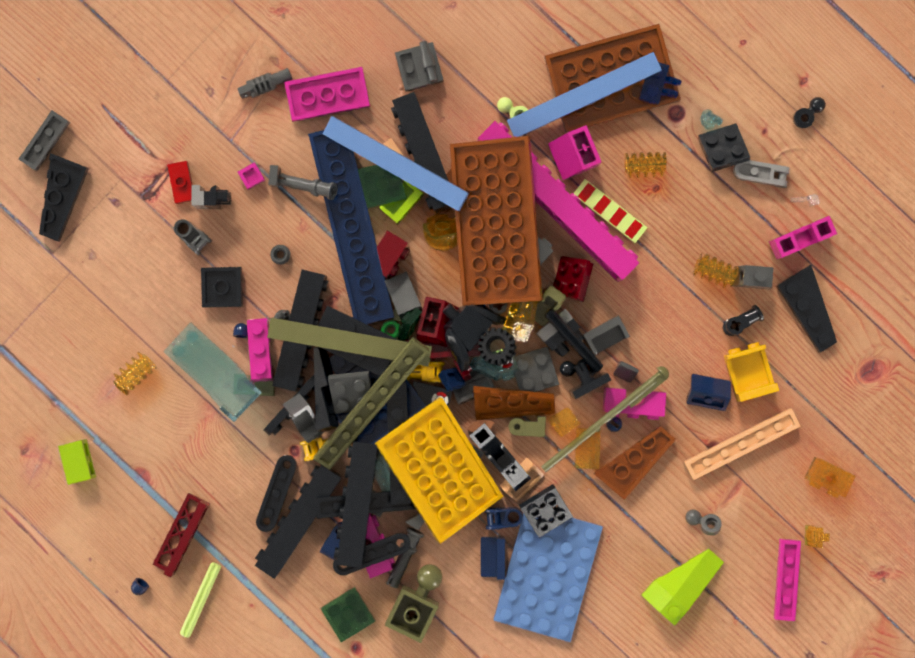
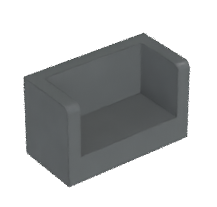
M407 271L385 280L401 321L422 314V306Z
M616 316L584 333L583 337L590 351L597 355L623 339L629 338L630 335L620 317Z
M300 393L283 404L298 432L307 443L324 433L316 431V416Z

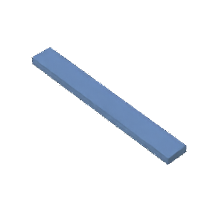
M654 52L508 119V125L514 137H521L659 73L662 69Z
M331 116L323 135L455 210H461L469 195L467 191L336 117Z

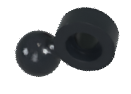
M813 98L808 109L802 108L794 113L793 122L798 128H807L813 124L814 113H820L826 107L823 98ZM803 114L808 118L806 122L801 120Z
M579 360L576 365H579V363L583 362L584 360ZM571 361L563 362L560 365L561 374L565 377L572 376L576 372L573 369L576 365ZM590 367L589 372L593 376L596 372Z

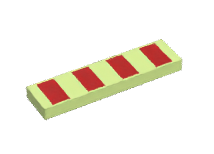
M586 179L574 192L584 205L634 244L648 228Z

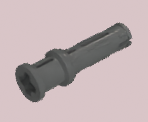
M284 173L279 175L283 179L278 178L279 186L307 191L316 197L320 195L327 197L329 200H334L337 195L338 186L335 182L326 183L322 182L321 179H314L312 181Z
M407 528L410 547L407 552L398 556L386 582L387 585L393 588L399 587L412 554L414 555L417 552L416 547L419 540L424 536L422 532L414 528Z

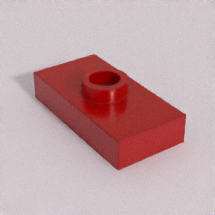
M188 161L167 164L175 204L190 202L192 200L193 184Z

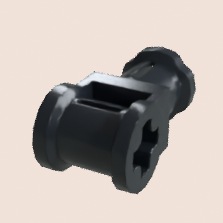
M753 305L752 309L727 319L723 323L722 329L726 335L735 336L751 324L763 321L764 317L759 307ZM735 323L737 327L731 330L730 326Z

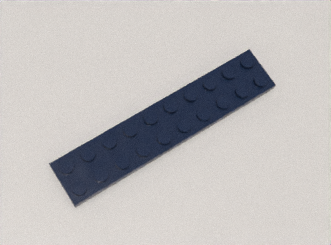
M324 130L310 133L308 135L319 179L326 183L335 182L338 186L337 195L334 200H329L325 196L324 200L353 318L366 324L394 318L354 152L323 135Z

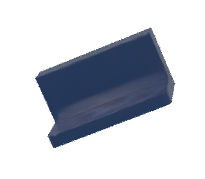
M692 374L691 387L686 398V404L726 411L731 399V382Z
M481 537V577H497V580H505V538Z

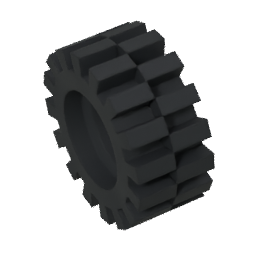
M491 328V331H485L486 334L480 337L481 341L478 342L480 346L478 350L481 353V357L489 364L496 366L506 365L508 361L511 362L512 357L516 354L515 349H517L513 336L502 328ZM500 339L504 342L505 349L501 354H493L490 350V345L494 340Z

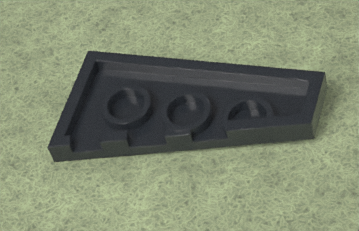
M50 153V166L47 171L48 181L44 193L45 203L42 209L39 234L60 242L89 168Z
M810 264L776 287L818 353H821L837 343L812 265Z

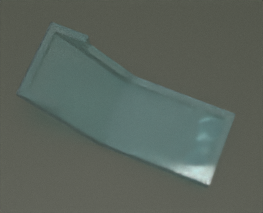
M192 322L163 351L206 390L220 407L219 409L233 422L262 393L237 363Z

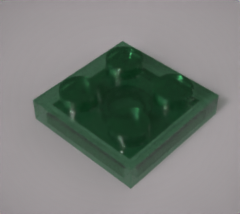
M378 165L358 169L368 209L406 199L401 178Z
M355 586L320 608L341 643L376 621Z

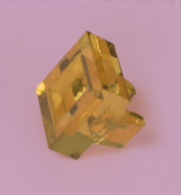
M805 525V545L823 548V542L830 541V533H824L822 527Z

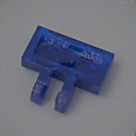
M660 62L658 63L662 71L644 79L639 100L658 105L661 94L674 98L678 96V92L663 87L665 83L680 86L682 81L667 76L670 65Z

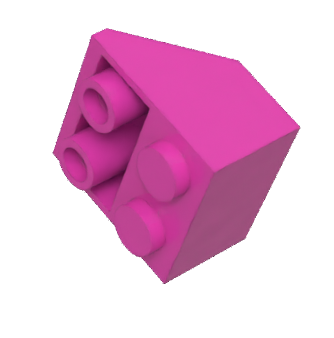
M587 125L568 132L548 143L562 180L595 168L602 163Z

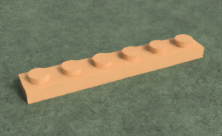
M789 408L683 462L691 478L695 480L800 427V424L792 408Z

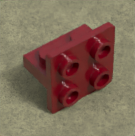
M561 256L553 286L565 294L566 298L584 302L594 264L586 259Z

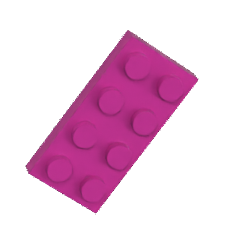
M362 67L284 82L292 122L370 107Z

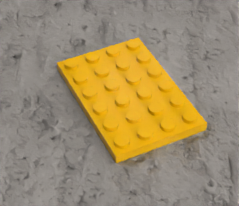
M441 397L375 443L433 536L440 544L504 497Z

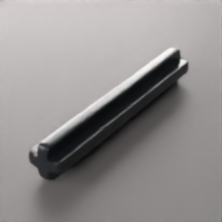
M553 309L548 310L544 315L545 318L593 371H600L603 364Z

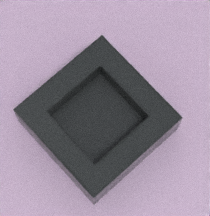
M270 165L268 181L270 187L279 188L278 178L280 179L281 168L278 165Z

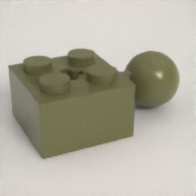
M427 564L420 568L417 574V581L419 583L417 591L403 585L387 617L385 626L419 643L422 642L439 607V602L427 597L430 590L438 588L443 579L442 572L437 566ZM411 610L416 611V612H415L416 615H413L412 617H409V612H408V611H411Z

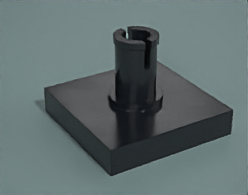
M583 361L573 367L581 383L579 386L569 390L572 398L577 399L611 381V378L605 372L592 377Z

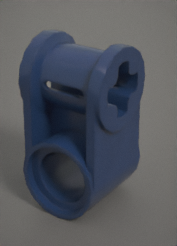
M494 507L484 511L487 515L486 530L517 527L521 524L523 518L522 511L517 507ZM511 512L518 513L519 519L516 522L508 519V515Z
M342 522L336 524L320 550V553L334 560L335 547L339 548L340 539H337L338 527H342Z

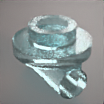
M707 109L702 112L700 121L709 130L713 129L715 124L721 125L723 119Z

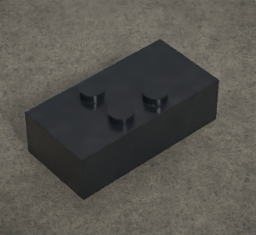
M330 306L326 307L318 326L399 340ZM323 348L378 376H381L393 362V360Z

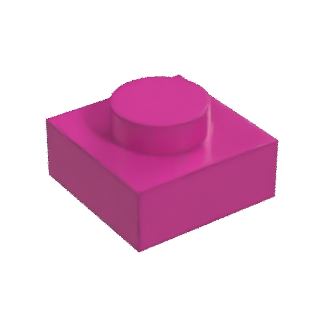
M255 162L238 171L248 190L265 181Z

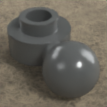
M692 509L685 516L688 524H700L702 531L707 535L714 536L721 530L722 522L717 515L708 514L702 517L699 511ZM711 524L714 528H709L708 525Z

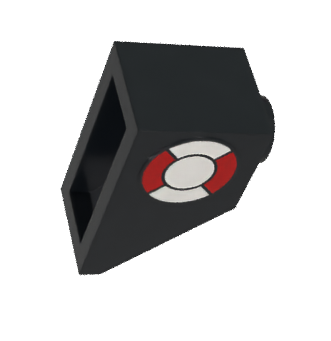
M417 381L413 382V387L426 406L441 397L449 407L452 391Z

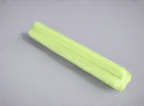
M214 562L210 564L180 631V635L186 638L191 636L221 569V565Z

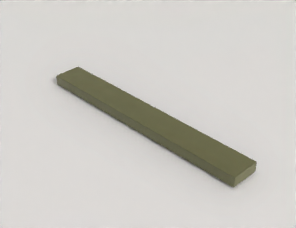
M272 317L267 338L389 360H394L408 344L406 341ZM425 345L430 351L418 365L429 366L432 346Z
M413 337L314 455V460L330 470L349 448V445L355 441L429 353V348Z

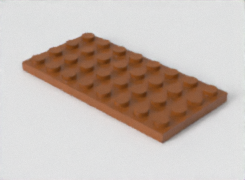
M530 136L450 144L453 184L469 193L461 210H455L462 306L543 300Z

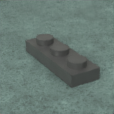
M51 110L19 157V160L33 170L38 171L70 122Z

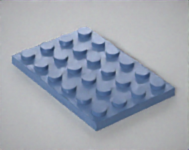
M523 513L493 620L571 642L603 526L572 517L539 538Z

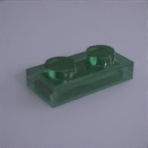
M415 308L411 313L407 312L401 321L403 323L398 329V332H400L399 340L407 341L414 333L422 311Z

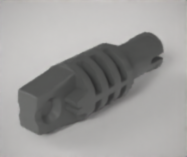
M286 68L274 74L266 73L248 80L246 85L237 89L242 99L249 96L254 98L275 90L277 85L293 78L289 69Z

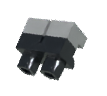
M192 185L191 205L196 209H221V205H231V192L229 190H221L216 185L211 187L210 191H205L200 185Z
M564 309L558 315L582 341L584 337L579 331V325L569 312ZM550 322L535 333L551 351L554 350L559 356L563 357L570 351L563 343L565 341L564 337Z

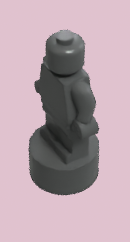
M279 310L274 318L289 320L290 312L288 310Z

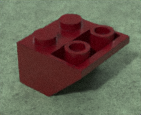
M388 230L377 246L382 273L387 279L395 277L400 269L397 265L401 259L405 261L410 253V249H408L409 244Z
M431 297L425 298L417 330L418 341L447 347L444 335L446 331L443 327L449 318L442 311L451 303Z

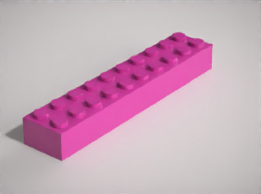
M494 121L478 137V141L511 138V136L508 134V128L500 122L498 124ZM531 152L535 201L617 282L622 281L639 264L637 261L638 256L632 250L627 251L622 246L624 244L623 241L616 235L613 237L608 232L610 230L608 226L602 221L599 223L594 218L595 214L588 207L584 209L579 204L581 200L574 193L569 194L565 190L566 185L560 179L555 180L551 176L552 172L545 165L541 166L536 161L538 158Z

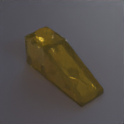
M538 301L513 302L511 304L507 320L502 329L508 331L515 341L528 342L534 327Z

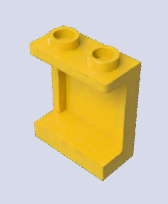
M759 342L747 345L748 349L740 350V347L728 350L729 354L724 355L735 397L739 402L779 391L778 384L774 383L766 356V345H760Z

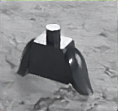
M448 304L443 309L442 313L449 318L443 327L446 331L444 334L445 342L461 372L469 369L468 352L481 339L480 337L485 334V331L491 325L505 324L507 317L501 316L481 305H465L457 310L452 304Z

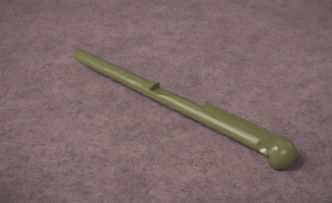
M663 366L657 367L658 372L543 464L541 466L545 472L549 471L595 432H599L603 424L613 419L626 407L630 406L632 408L668 379V369Z

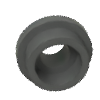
M276 245L272 248L270 256L274 263L282 265L289 261L291 253L286 246ZM283 251L284 257L278 258V252Z

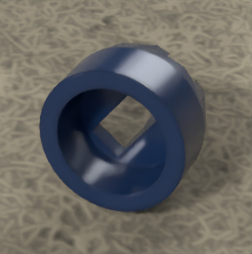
M243 323L237 324L233 330V337L248 338L247 325Z
M619 417L611 419L619 425L618 428L613 426L610 421L606 423L607 429L611 432H617L622 428V421Z
M136 578L131 585V591L135 595H142L149 588L148 583L141 578Z

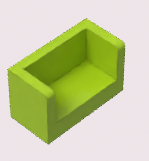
M403 180L400 187L379 209L398 225L424 194L417 187Z
M87 439L58 446L68 485L96 478Z

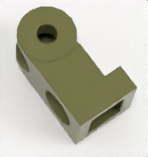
M537 416V421H524L518 417L513 418L508 425L509 431L516 436L545 437L546 417Z

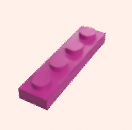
M779 539L774 604L775 620L795 621L801 550L800 540Z

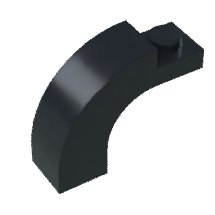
M485 423L469 435L515 491L531 479Z

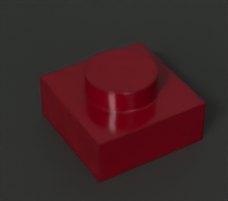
M453 360L463 380L466 382L472 379L469 373L472 371L470 365L468 370L461 372L456 360Z

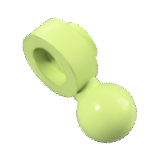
M507 97L499 99L497 103L498 110L502 113H510V118L528 111L524 106L514 107L511 99Z

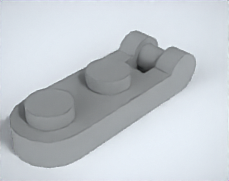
M752 160L734 165L733 173L737 179L787 188L788 181H786V177L789 174L790 167ZM774 172L779 173L778 179H774Z

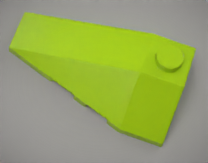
M708 548L689 559L683 565L655 579L641 595L675 626L687 613L724 562Z

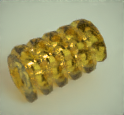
M643 152L639 153L638 158L636 153H632L630 158L627 153L624 155V170L629 178L632 177L633 172H635L637 178H639L641 172H643L645 178H647L649 172L655 177L657 171L663 177L666 171V152H663L662 157L659 152H656L654 157L651 152H648L646 158Z
M701 253L695 264L693 275L695 276L698 272H701V279L708 275V282L716 278L715 285L723 281V288L728 284L732 287L738 275L739 267L735 266L732 269L731 263H727L724 266V260H720L717 263L716 257L711 258L709 261V254H705L702 257Z
M139 351L137 352L139 359L131 357L133 364L125 363L127 370L120 367L121 375L113 373L115 378L113 383L125 395L129 394L128 389L134 390L135 384L139 385L141 384V379L147 378L146 373H153L152 367L157 369L152 360Z

